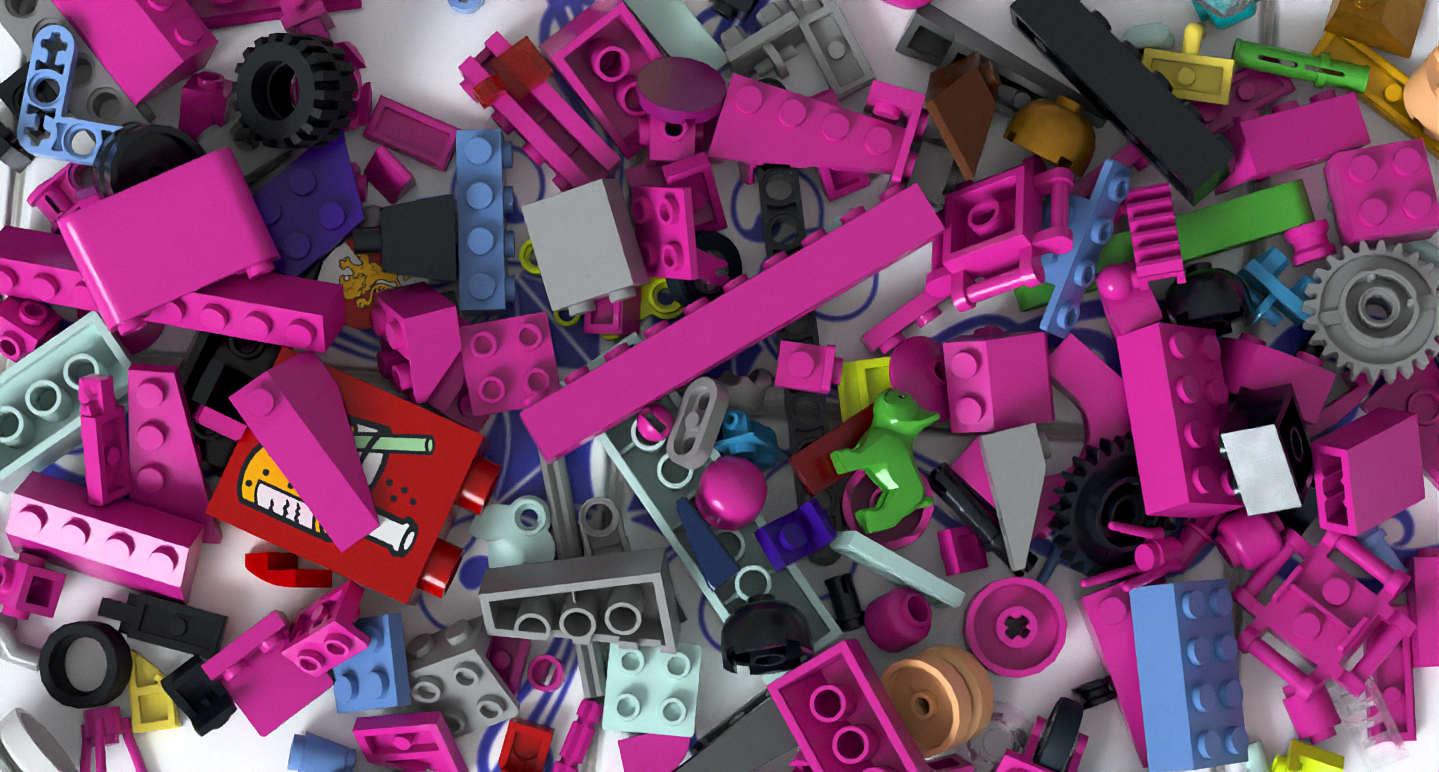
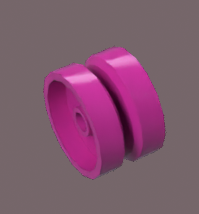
M1013 576L988 583L972 596L963 613L961 632L966 650L973 654L987 671L998 676L1022 678L1040 673L1056 660L1065 644L1067 621L1062 604L1049 588L1034 579ZM1015 619L1020 623L1021 629L1018 635L1009 636L1005 633L1009 628L1005 625L1007 620Z

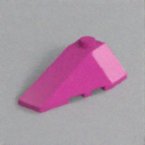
M307 350L265 371L228 397L255 437L341 553L380 527L367 478L356 448L354 434L343 404L344 401L340 387L314 351Z
M1143 572L1075 600L1105 675H1109L1111 679L1109 685L1111 690L1117 694L1115 700L1142 767L1145 769L1148 767L1130 595L1129 592L1123 590L1124 583L1146 573ZM1162 576L1143 586L1167 584L1165 577Z

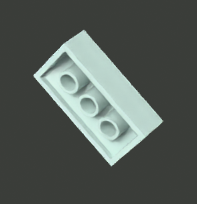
M89 312L0 374V492L8 495L20 486L32 470L40 473L83 443L80 417L82 416L80 414L82 403L78 400L79 378L88 374L113 376L114 395L117 404L124 406L125 413L128 412V369L132 363H137V361L118 336L108 331L98 312Z

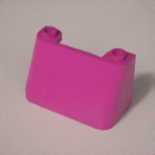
M229 147L203 155L63 217L57 222L64 241L108 331L111 334L119 331L121 336L129 335L147 326L144 318L148 317L153 309L235 273L237 275L247 273L250 280L261 277L275 269L273 262L281 259L234 153Z

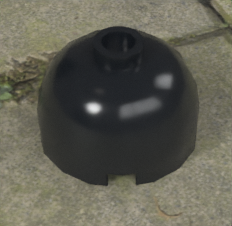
M1210 262L1195 263L1186 267V283L1178 284L1176 278L1165 291L1162 302L1164 323L1215 329L1217 337L1232 333V323L1243 320L1244 327H1246L1256 319L1252 299L1243 280L1229 270L1213 268Z
M758 594L747 599L748 604L738 607L725 620L721 631L723 668L730 673L738 674L737 665L749 666L750 675L775 674L799 667L801 665L800 657L806 655L809 660L814 658L813 638L808 620L799 609L787 602L775 600V596L772 594Z

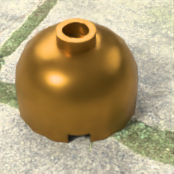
M1059 95L1056 102L1041 98L1030 101L1020 108L1009 123L1003 138L1026 148L1029 152L1041 156V158L1058 167L1070 169L1074 174L1082 178L1095 151L1096 135L1092 124L1080 115L1084 107Z

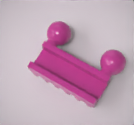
M1169 182L1130 189L1127 197L1119 205L1113 224L1118 222L1121 215L1128 214L1136 269L1129 270L1123 265L1111 264L1102 269L1097 279L1100 293L1105 298L1113 301L1126 298L1133 288L1140 287L1141 291L1148 290V281L1176 276L1178 284L1186 283Z

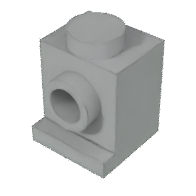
M934 138L932 143L922 142L911 178L906 186L908 188L917 182L932 208L938 211L945 209V196L942 195L943 190L953 191L960 172L959 167L953 165L954 158L944 140Z

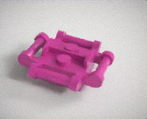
M1035 154L1024 158L1019 166L976 182L969 179L958 183L954 192L945 195V209L935 212L945 230L939 238L932 241L931 272L926 275V292L933 297H946L951 293L956 309L964 312L975 308L979 301L1024 285L1032 288L1045 282V272L1041 264V255L1049 252L1060 255L1066 254L1073 248V232L1069 229V193L1074 189L1073 172L1065 167L1047 170L1041 156ZM1051 194L1050 228L1042 230V197ZM983 277L985 279L983 281L973 284L974 279Z
M1287 526L1280 534L1282 550L1261 564L1242 587L1237 585L1231 592L1233 601L1255 618L1237 637L1238 650L1245 655L1250 653L1295 688V695L1305 703H1308L1328 680H1334L1351 695L1359 698L1367 689L1366 681L1403 637L1409 638L1418 628L1407 616L1391 607V604L1410 582L1411 576L1400 568L1395 571L1350 535L1327 530L1322 540L1314 548L1300 534ZM1336 549L1384 584L1383 589L1378 595L1374 594L1329 559ZM1296 553L1304 560L1303 563L1298 564L1276 590L1271 601L1265 607L1257 601V596L1289 558ZM1384 621L1389 626L1355 667L1350 672L1344 669L1343 666L1380 622ZM1266 632H1269L1315 668V670L1311 674L1306 675L1261 638Z

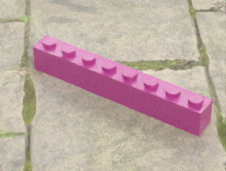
M8 225L1 229L0 294L99 312L62 235ZM273 272L251 280L247 273L242 275L235 273L151 310L152 313L144 318L145 321L320 353L327 352L346 323L343 285Z

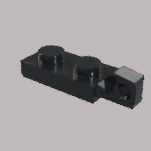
M129 592L126 603L102 597L97 614L121 621L118 631L127 634L128 638L192 655L198 654L199 657L210 659L220 652L229 616L143 593L138 595Z

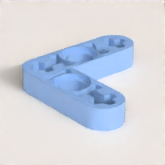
M49 25L42 28L34 40L17 126V139L19 144L34 156L93 166L99 147L106 140L105 135L112 134L114 131L124 127L66 117L79 45L76 38L65 27ZM57 36H60L61 41L67 46L66 51H58L55 65L59 69H64L63 74L51 69H40L41 64L51 67L52 53L45 47L47 43H54ZM46 79H53L60 86L58 97L50 103L40 102L36 97L37 86ZM33 108L45 113H55L54 118L45 115L43 127L50 133L49 140L42 139L39 146H35V141L28 137L29 132L37 131L40 125L41 117L37 113H32ZM81 131L93 132L96 137L95 148L86 155L77 154L72 148L74 136Z

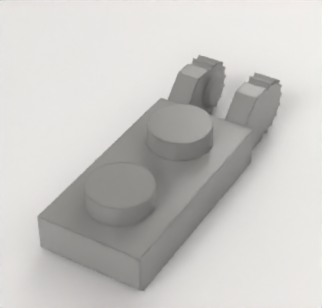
M787 0L791 10H793L800 21V31L829 89L832 88L838 101L870 86L873 79L877 80L837 1L817 0L822 8L808 14L802 0Z

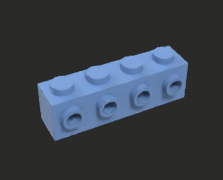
M501 129L456 130L460 311L464 316L509 315V303L516 302L515 275H508V258H515L514 231H507V213H514L513 186H506L505 170L513 168L512 141L505 142Z

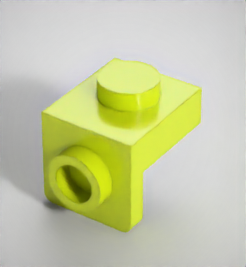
M1292 739L1284 756L1280 754L1275 756L1270 772H1342L1345 757Z

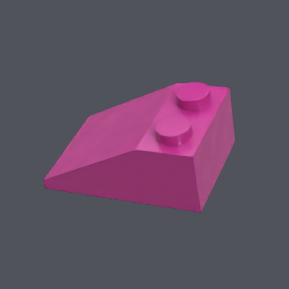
M597 0L538 47L622 155L629 160L646 146L638 144L639 118H647V112L638 103L639 96L636 94L637 75L643 66L663 57L622 0Z

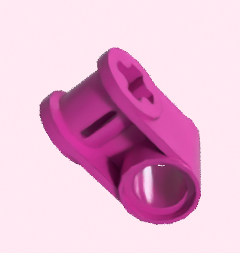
M69 162L52 178L40 184L28 196L27 203L31 207H37L52 224L50 230L53 234L62 235L57 222L80 209L76 191L85 189L82 182L83 174L88 168L93 166Z

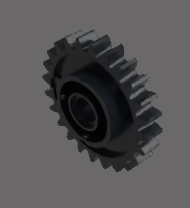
M1116 435L1114 441L1103 437L1100 438L1099 448L1086 445L1085 459L1076 456L1072 457L1074 471L1062 470L1061 475L1066 481L1064 487L1053 488V492L1060 497V501L1049 506V510L1058 514L1057 519L1049 524L1050 529L1059 532L1052 543L1063 549L1059 557L1071 563L1070 568L1087 577L1135 564V550L1146 540L1144 537L1110 530L1108 528L1110 521L1146 528L1162 527L1164 532L1175 530L1176 528L1167 516L1146 515L1133 437L1128 439ZM1130 576L1123 577V579L1127 580Z

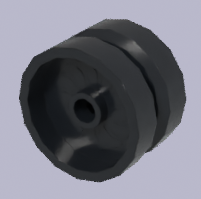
M131 124L114 131L100 145L93 162V185L99 199L102 200L148 180L150 169L153 170V177L197 159L204 154L201 147L187 133L174 127L154 124Z

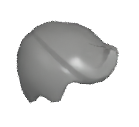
M763 368L755 369L748 377H737L727 370L722 373L721 377L713 379L724 385L728 391L729 404L726 412L731 409H739L747 416H751L760 407L768 387H774L775 377Z

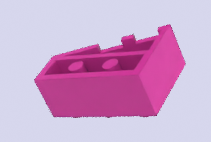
M1329 90L1310 97V104L1299 106L1297 100H1291L1272 107V114L1261 116L1259 110H1254L1234 117V126L1223 131L1221 134L1231 142L1235 149V172L1214 189L1215 196L1229 192L1230 189L1252 180H1255V183L1270 179V175L1292 169L1297 171L1329 161L1336 152L1360 149L1370 144L1371 140L1355 92L1337 96L1335 90Z

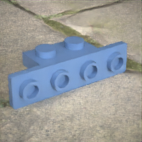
M1109 158L1105 160L1090 200L1069 193V229L1073 232L1072 250L1061 255L1050 252L1041 255V264L1045 272V283L1053 285L1055 288L1041 320L1040 329L1063 339L1068 336L1070 329L1078 321L1080 315L1079 306L1086 288L1091 285L1096 276V263L1103 245L1111 238L1114 228L1113 220L1120 203L1127 197L1130 190L1132 170L1116 160ZM1048 194L1042 209V230L1050 228L1051 194Z

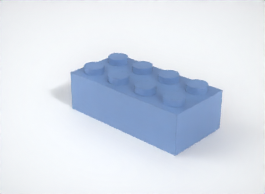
M1228 578L1142 586L1129 591L1149 772L1198 770L1248 762L1247 748L1249 740L1244 723L1243 689L1239 680L1238 644L1234 636L1232 618L1233 599L1229 592Z

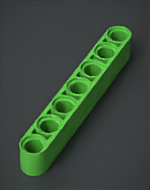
M1302 179L1286 182L1175 216L1183 264L1272 238L1292 228L1316 221ZM1130 230L1112 235L1109 241L1103 245L1096 263V274L1108 265L1121 264L1135 258ZM1095 278L1091 285L1086 288L1084 294L1098 290ZM1044 282L1032 288L1024 285L1013 289L1020 312H1027L1047 306L1055 286Z

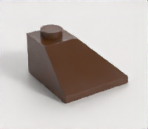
M979 51L930 73L924 101L928 112L966 181L975 176L997 104L998 87L1002 85L994 64L991 61L985 63Z

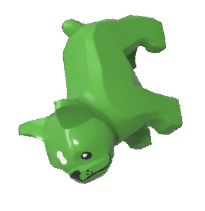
M893 387L882 391L875 398L873 406L874 417L871 427L864 433L856 447L853 449L842 448L830 454L837 474L864 470L868 477L883 491L874 508H864L854 513L859 527L864 534L890 529L896 526L903 517L917 509L930 507L934 503L932 496L926 495L925 485L915 462L912 446L918 434L941 417L939 412L922 409L909 393L900 392L897 388Z

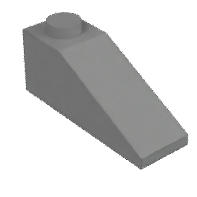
M1035 423L983 435L978 438L1012 572L1025 569L1047 468L1045 459L1051 458L1047 435L1045 431L1037 432Z

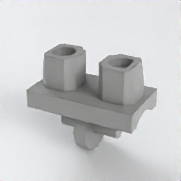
M771 2L760 9L756 15L758 24L762 28L748 37L741 25H734L721 34L720 37L726 50L724 55L732 74L735 73L749 77L756 72L758 77L761 78L774 70L781 80L790 75L785 62L798 55L795 47L805 42L799 28L800 21L793 10L786 13L775 2Z

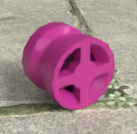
M1327 219L1307 223L1283 233L1285 241L1292 245L1294 251L1291 258L1294 267L1311 264L1326 259L1329 255L1334 256L1338 254L1335 245L1329 242L1326 234L1329 229Z

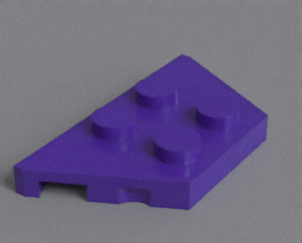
M339 128L341 136L336 141H328V145L321 148L307 149L253 195L281 257L280 260L273 262L274 270L278 273L302 277L353 233V227H361L367 222L358 193L357 181L351 164L345 133L342 128Z

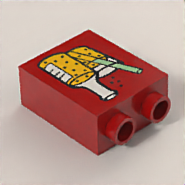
M282 346L273 367L301 353L287 346ZM324 364L340 387L344 401L343 404L354 434L356 448L367 478L380 527L341 553L248 425L241 440H238L205 513L406 605L416 606L423 591L443 599L452 584L465 549L446 541L457 515L462 507L481 516L492 497L502 473V465L484 458L491 442L484 435Z

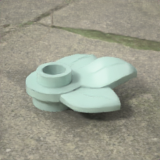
M532 495L521 496L514 500L511 505L491 504L485 508L481 516L476 515L468 528L470 535L490 541L488 548L489 568L553 561L555 558L556 544L548 531L551 526L549 506L539 497ZM529 509L534 510L538 515L537 523L531 527L524 526L521 522L522 513Z

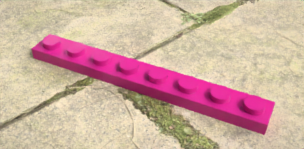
M1131 143L1109 158L1116 160L1129 169L1134 166L1138 172L1150 165ZM1104 163L1074 183V189L1071 194L1086 199L1090 198ZM925 290L862 335L861 343L870 355L879 348L884 355L906 340L902 334L904 330L914 323L923 328L941 315L942 311L938 306L951 297V293L946 297H933Z

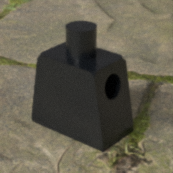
M454 194L381 207L379 209L380 227H353L354 255L380 254L381 273L442 282L457 281Z

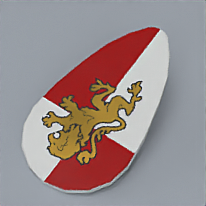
M454 212L456 239V235L458 232V215ZM353 237L330 253L323 261L318 276V281L343 285L346 320L344 325L354 329L373 328L370 319V312L375 309L373 293L422 281L426 283L430 281L428 279L381 273V255H354Z

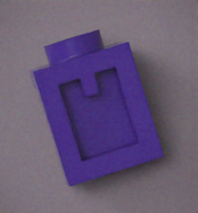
M816 498L807 501L795 511L762 526L753 533L776 573L817 553L837 538V533L831 524L830 518Z

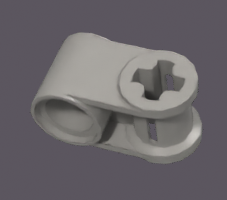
M593 497L587 500L579 511V524L585 544V557L632 551L629 538L625 535L617 505L605 497ZM595 504H604L612 512V522L604 530H595L587 522L588 510Z

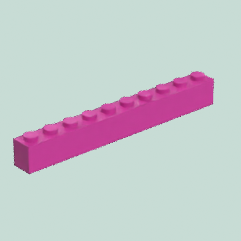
M916 182L906 189L902 183L891 187L879 196L882 203L868 211L865 210L863 205L853 209L839 219L842 223V226L828 234L824 228L817 230L801 241L804 248L789 257L785 251L772 256L761 264L764 271L751 279H748L746 274L734 278L722 287L725 294L711 302L708 301L706 296L696 300L682 310L685 317L669 325L665 319L643 332L646 340L632 348L629 347L627 342L607 352L603 356L606 363L590 371L587 365L566 376L563 379L566 386L550 395L548 389H544L525 400L523 403L526 409L520 412V419L547 465L939 238L945 228L918 183Z

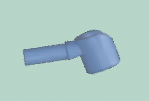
M1054 531V532H1053V535H1052V538H1051L1052 541H1053V540L1055 539V537L1059 534V532H1057V531ZM1053 545L1054 547L1050 552L1049 558L1036 580L1045 585L1059 561L1062 560L1059 556L1063 549Z

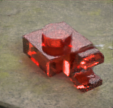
M525 36L490 62L491 67L497 74L484 79L472 88L475 92L473 95L483 109L495 103L509 91L519 101L554 76V71L528 36Z

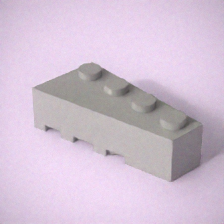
M665 547L485 569L478 597L487 635L547 641L549 637L572 639V644L590 645L591 641L618 643V648L637 650L638 646L658 647L662 653L677 654L681 624Z

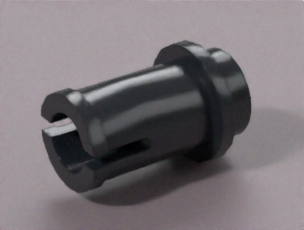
M852 573L843 574L842 577L838 575L824 581L837 618L834 621L839 625L843 633L865 627V611H862L852 579Z

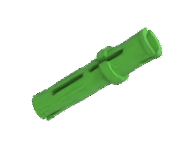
M1236 38L1231 54V59L1236 60L1235 66L1313 82V87L1320 89L1327 85L1363 94L1370 72V66L1368 65L1362 66L1331 59V54L1321 52L1317 56L1282 47L1244 41L1240 38ZM1262 55L1294 62L1295 65L1288 66L1260 60L1258 56ZM1305 65L1337 71L1341 75L1335 76L1307 70Z

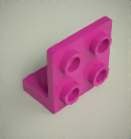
M873 79L863 112L872 114L871 117L894 125H897V122L905 124L906 128L886 190L899 183L907 186L918 154L910 151L912 141L920 142L930 114L926 108H923L926 95Z
M546 311L459 327L462 345L461 356L474 417L524 409L526 407L523 402L534 394L548 389L551 395L561 389Z
M279 610L271 612L201 665L211 681H220L261 737L268 736L334 686V680L328 671L318 677H314L300 670L294 662L281 654L292 623L285 613Z

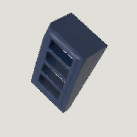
M682 497L676 501L677 511L707 586L713 593L739 573L741 567L689 499Z

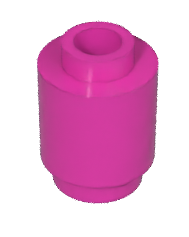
M1290 684L1282 687L1286 697L1282 702L1299 740L1308 737L1311 744L1314 745L1337 735L1334 726L1342 723L1325 684L1308 703H1305L1295 695L1296 689Z

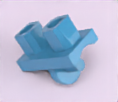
M1274 246L1256 260L1254 258L1249 260L1237 272L1244 281L1264 297L1262 299L1251 288L1248 289L1256 319L1251 324L1256 323L1262 316L1273 327H1276L1284 317L1271 307L1273 305L1298 327L1307 318L1312 316L1301 311L1304 301L1312 300V298L1304 293L1308 284L1317 283L1304 274L1289 290L1277 277L1291 262Z

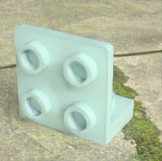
M610 643L602 729L614 732L628 731L692 737L695 731L702 647L700 645L678 643L677 654L662 653L658 647L638 646L637 650L618 648V643Z

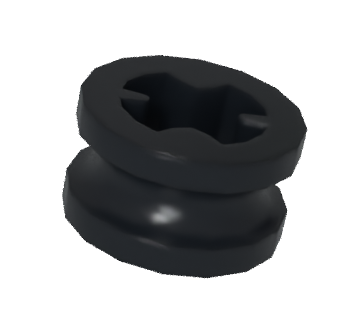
M1109 675L1071 689L1073 695L1079 696L1084 710L1117 697L1116 692L1109 689L1108 685L1111 681Z

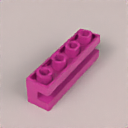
M498 31L484 42L485 48L475 58L470 55L458 66L459 72L464 78L459 83L462 89L477 104L484 99L495 110L490 117L507 135L515 131L526 142L521 149L534 164L540 167L545 162L556 173L552 181L561 192L599 179H610L622 167L621 158Z

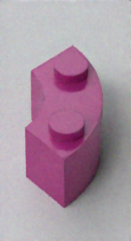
M1242 332L1239 339L1221 338L1219 343L1221 347L1220 359L1224 381L1229 392V400L1235 402L1239 393L1292 383L1305 425H1316L1336 377V374L1322 368L1323 360L1302 351H1298L1296 357L1266 347L1264 340L1248 333Z

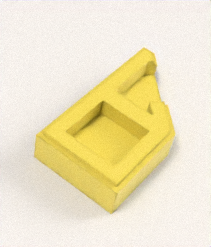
M130 649L133 666L128 683L133 733L182 727L179 707L163 690L160 683L167 675L134 649Z

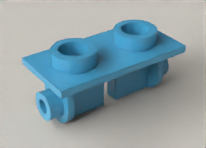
M731 409L725 413L721 424L723 440L715 442L713 448L725 455L744 457L762 471L773 469L776 467V462L787 460L791 456L790 453L778 447L777 436L773 429L755 420H750V417L739 409Z

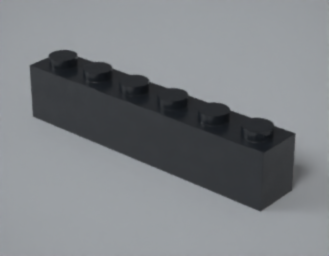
M1081 0L1014 1L1010 5L1012 24L1193 207L1235 172V149L1231 142L1220 132L1213 134L1203 124L1204 118L1199 110L1189 101L1182 103L1172 93L1173 88L1162 73L1157 70L1151 73L1141 63L1142 57L1134 45L1128 40L1120 42L1110 32L1112 30L1111 25L1099 11L1094 9L1090 12L1080 2Z

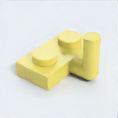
M1193 22L1186 26L1181 52L1144 48L1142 64L1151 73L1155 70L1162 73L1170 82L1173 88L1172 93L1177 98L1229 105L1236 60L1199 55L1201 40L1207 35V27L1203 23Z

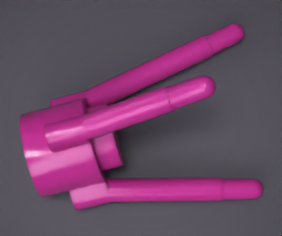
M1110 521L1108 523L1110 530L1146 538L1143 544L1139 545L1135 550L1136 563L1083 578L1080 584L1082 587H1089L1146 572L1124 583L1123 590L1129 592L1164 575L1180 572L1184 557L1183 549L1176 538L1164 536V529L1162 527L1146 528Z
M119 706L83 711L84 724L80 725L82 735L80 772H90L92 748H95L96 772H106L105 747L120 744L119 735L123 736L136 772H147L132 733L131 717L121 718Z

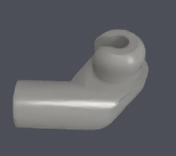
M0 612V658L6 662L38 672L41 649L20 642L15 633L17 619Z

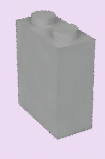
M599 179L521 206L552 311L568 310L570 317L578 316L596 310L595 301L609 297L611 303L624 301L637 296L635 288L649 284L619 179Z

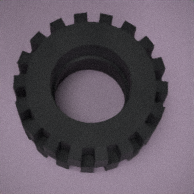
M271 33L269 37H260L255 40V47H247L242 53L245 61L237 63L234 72L238 74L237 82L232 81V91L236 92L237 100L233 101L235 111L241 112L242 116L238 121L242 128H250L249 136L255 141H263V146L269 148L312 149L327 146L328 141H336L341 136L339 128H348L352 121L348 116L349 111H355L357 101L353 100V91H358L357 81H352L351 74L355 71L351 62H344L346 53L341 47H333L334 41L326 37L311 34ZM294 74L297 76L300 88L299 100L295 109L290 98V85Z

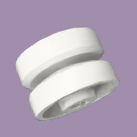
M15 708L0 720V772H78L76 766L56 739L30 713L22 708Z

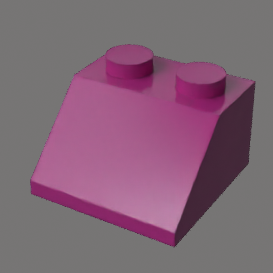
M1046 331L960 335L943 343L951 433L993 432L1031 423L1042 424L1055 421Z

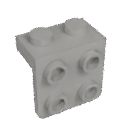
M483 615L471 620H459L449 628L433 634H421L409 643L406 651L410 694L424 712L441 711L454 739L514 718L520 710L519 701L486 658L492 636L487 635Z

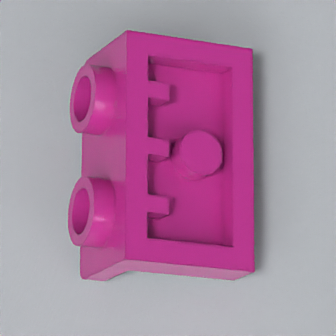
M350 579L298 610L281 654L294 662L300 670L318 677L367 649L371 641L370 637L353 626L361 613L358 606L365 589Z

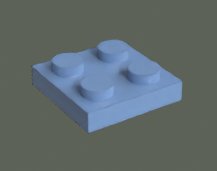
M394 613L358 618L353 626L370 637L371 641L367 649L332 668L337 713L411 705L402 614Z

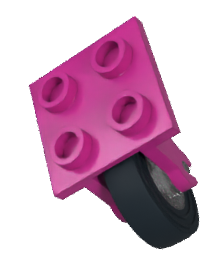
M631 186V214L634 219L636 239L647 276L666 278L669 292L683 307H687L705 296L711 302L725 294L722 287L729 281L742 275L741 257L734 243L723 234L706 230L695 231L691 187Z
M1060 697L1048 719L1039 715L1036 716L1022 753L1020 754L1007 748L995 772H1061L1067 758L1068 761L1064 772H1077L1089 736L1078 732L1083 718L1084 706L1070 698Z

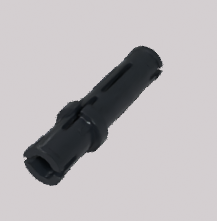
M946 462L941 463L938 466L939 472L934 468L926 477L931 489L982 540L980 546L986 552L992 551L1011 570L998 517L949 468ZM1030 551L1028 552L1024 569L1027 573L1038 561V557ZM1022 570L1014 571L1013 575L1015 577H1022L1024 572Z

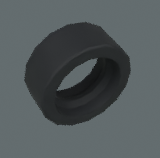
M78 621L62 625L51 633L41 649L39 660L41 682L49 695L60 704L77 709L105 705L120 696L130 681L133 666L130 647L123 635L111 625L97 621ZM84 637L92 638L99 642L105 652L107 670L103 682L95 690L87 692L78 690L71 684L65 669L67 650L72 642Z

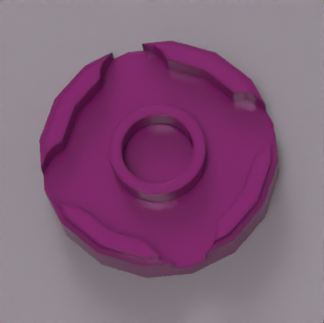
M667 57L656 59L643 66L637 75L636 94L639 96L638 103L642 109L656 119L671 124H684L685 119L696 118L697 124L707 122L719 115L726 97V82L717 70L704 62L691 58Z

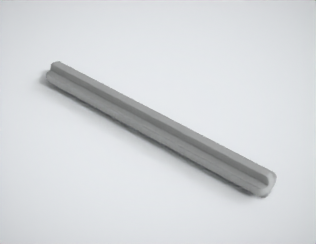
M538 449L558 559L584 557L565 456L547 465ZM591 641L590 645L575 644L584 696L586 698L605 696L607 678L600 642Z

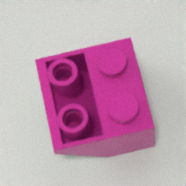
M425 281L373 293L375 309L370 312L373 330L380 338L381 352H377L376 355L379 372L384 379H388L399 392L405 394L416 405L426 402L462 350L456 305Z

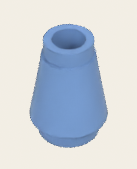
M306 731L305 735L294 733L287 770L298 772H353L356 749L348 748L345 745Z

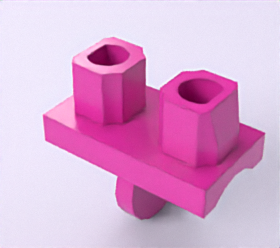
M280 0V7L284 16L279 18L287 33L319 35V37H326L331 40L327 30L336 26L322 0Z

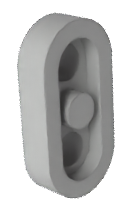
M701 377L688 386L667 441V455L672 462L686 469L693 470L701 467L708 460L729 404V394L724 385L709 377Z

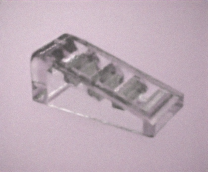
M1374 674L1365 683L1371 697L1350 706L1345 701V697L1351 695L1340 685L1328 689L1366 772L1375 771L1410 756ZM1376 705L1379 714L1355 723L1353 714ZM1384 722L1387 731L1363 740L1360 731ZM1392 739L1395 745L1394 748L1373 757L1370 756L1368 748Z

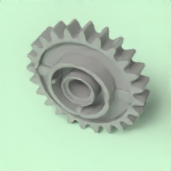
M1362 240L1357 247L1356 253H1353L1345 245L1340 251V260L1332 255L1327 256L1324 262L1327 270L1316 268L1312 276L1318 284H1308L1304 293L1312 298V300L1304 301L1301 311L1312 316L1304 321L1302 327L1305 330L1316 332L1311 337L1308 343L1309 346L1322 345L1324 350L1320 359L1325 361L1329 358H1334L1336 360L1334 373L1340 372L1345 367L1349 368L1350 381L1352 382L1358 378L1360 373L1367 375L1368 383L1372 386L1379 374L1384 376L1388 385L1393 384L1397 372L1408 380L1414 373L1413 365L1424 370L1429 364L1426 354L1436 357L1439 353V344L1436 342L1439 341V294L1437 293L1439 290V278L1430 279L1428 276L1434 266L1432 263L1422 267L1417 265L1419 252L1416 251L1409 257H1404L1402 255V244L1400 243L1397 244L1392 252L1386 251L1383 240H1379L1375 250H1370L1366 242ZM1372 304L1382 307L1387 314V319L1375 320L1367 314L1365 307Z

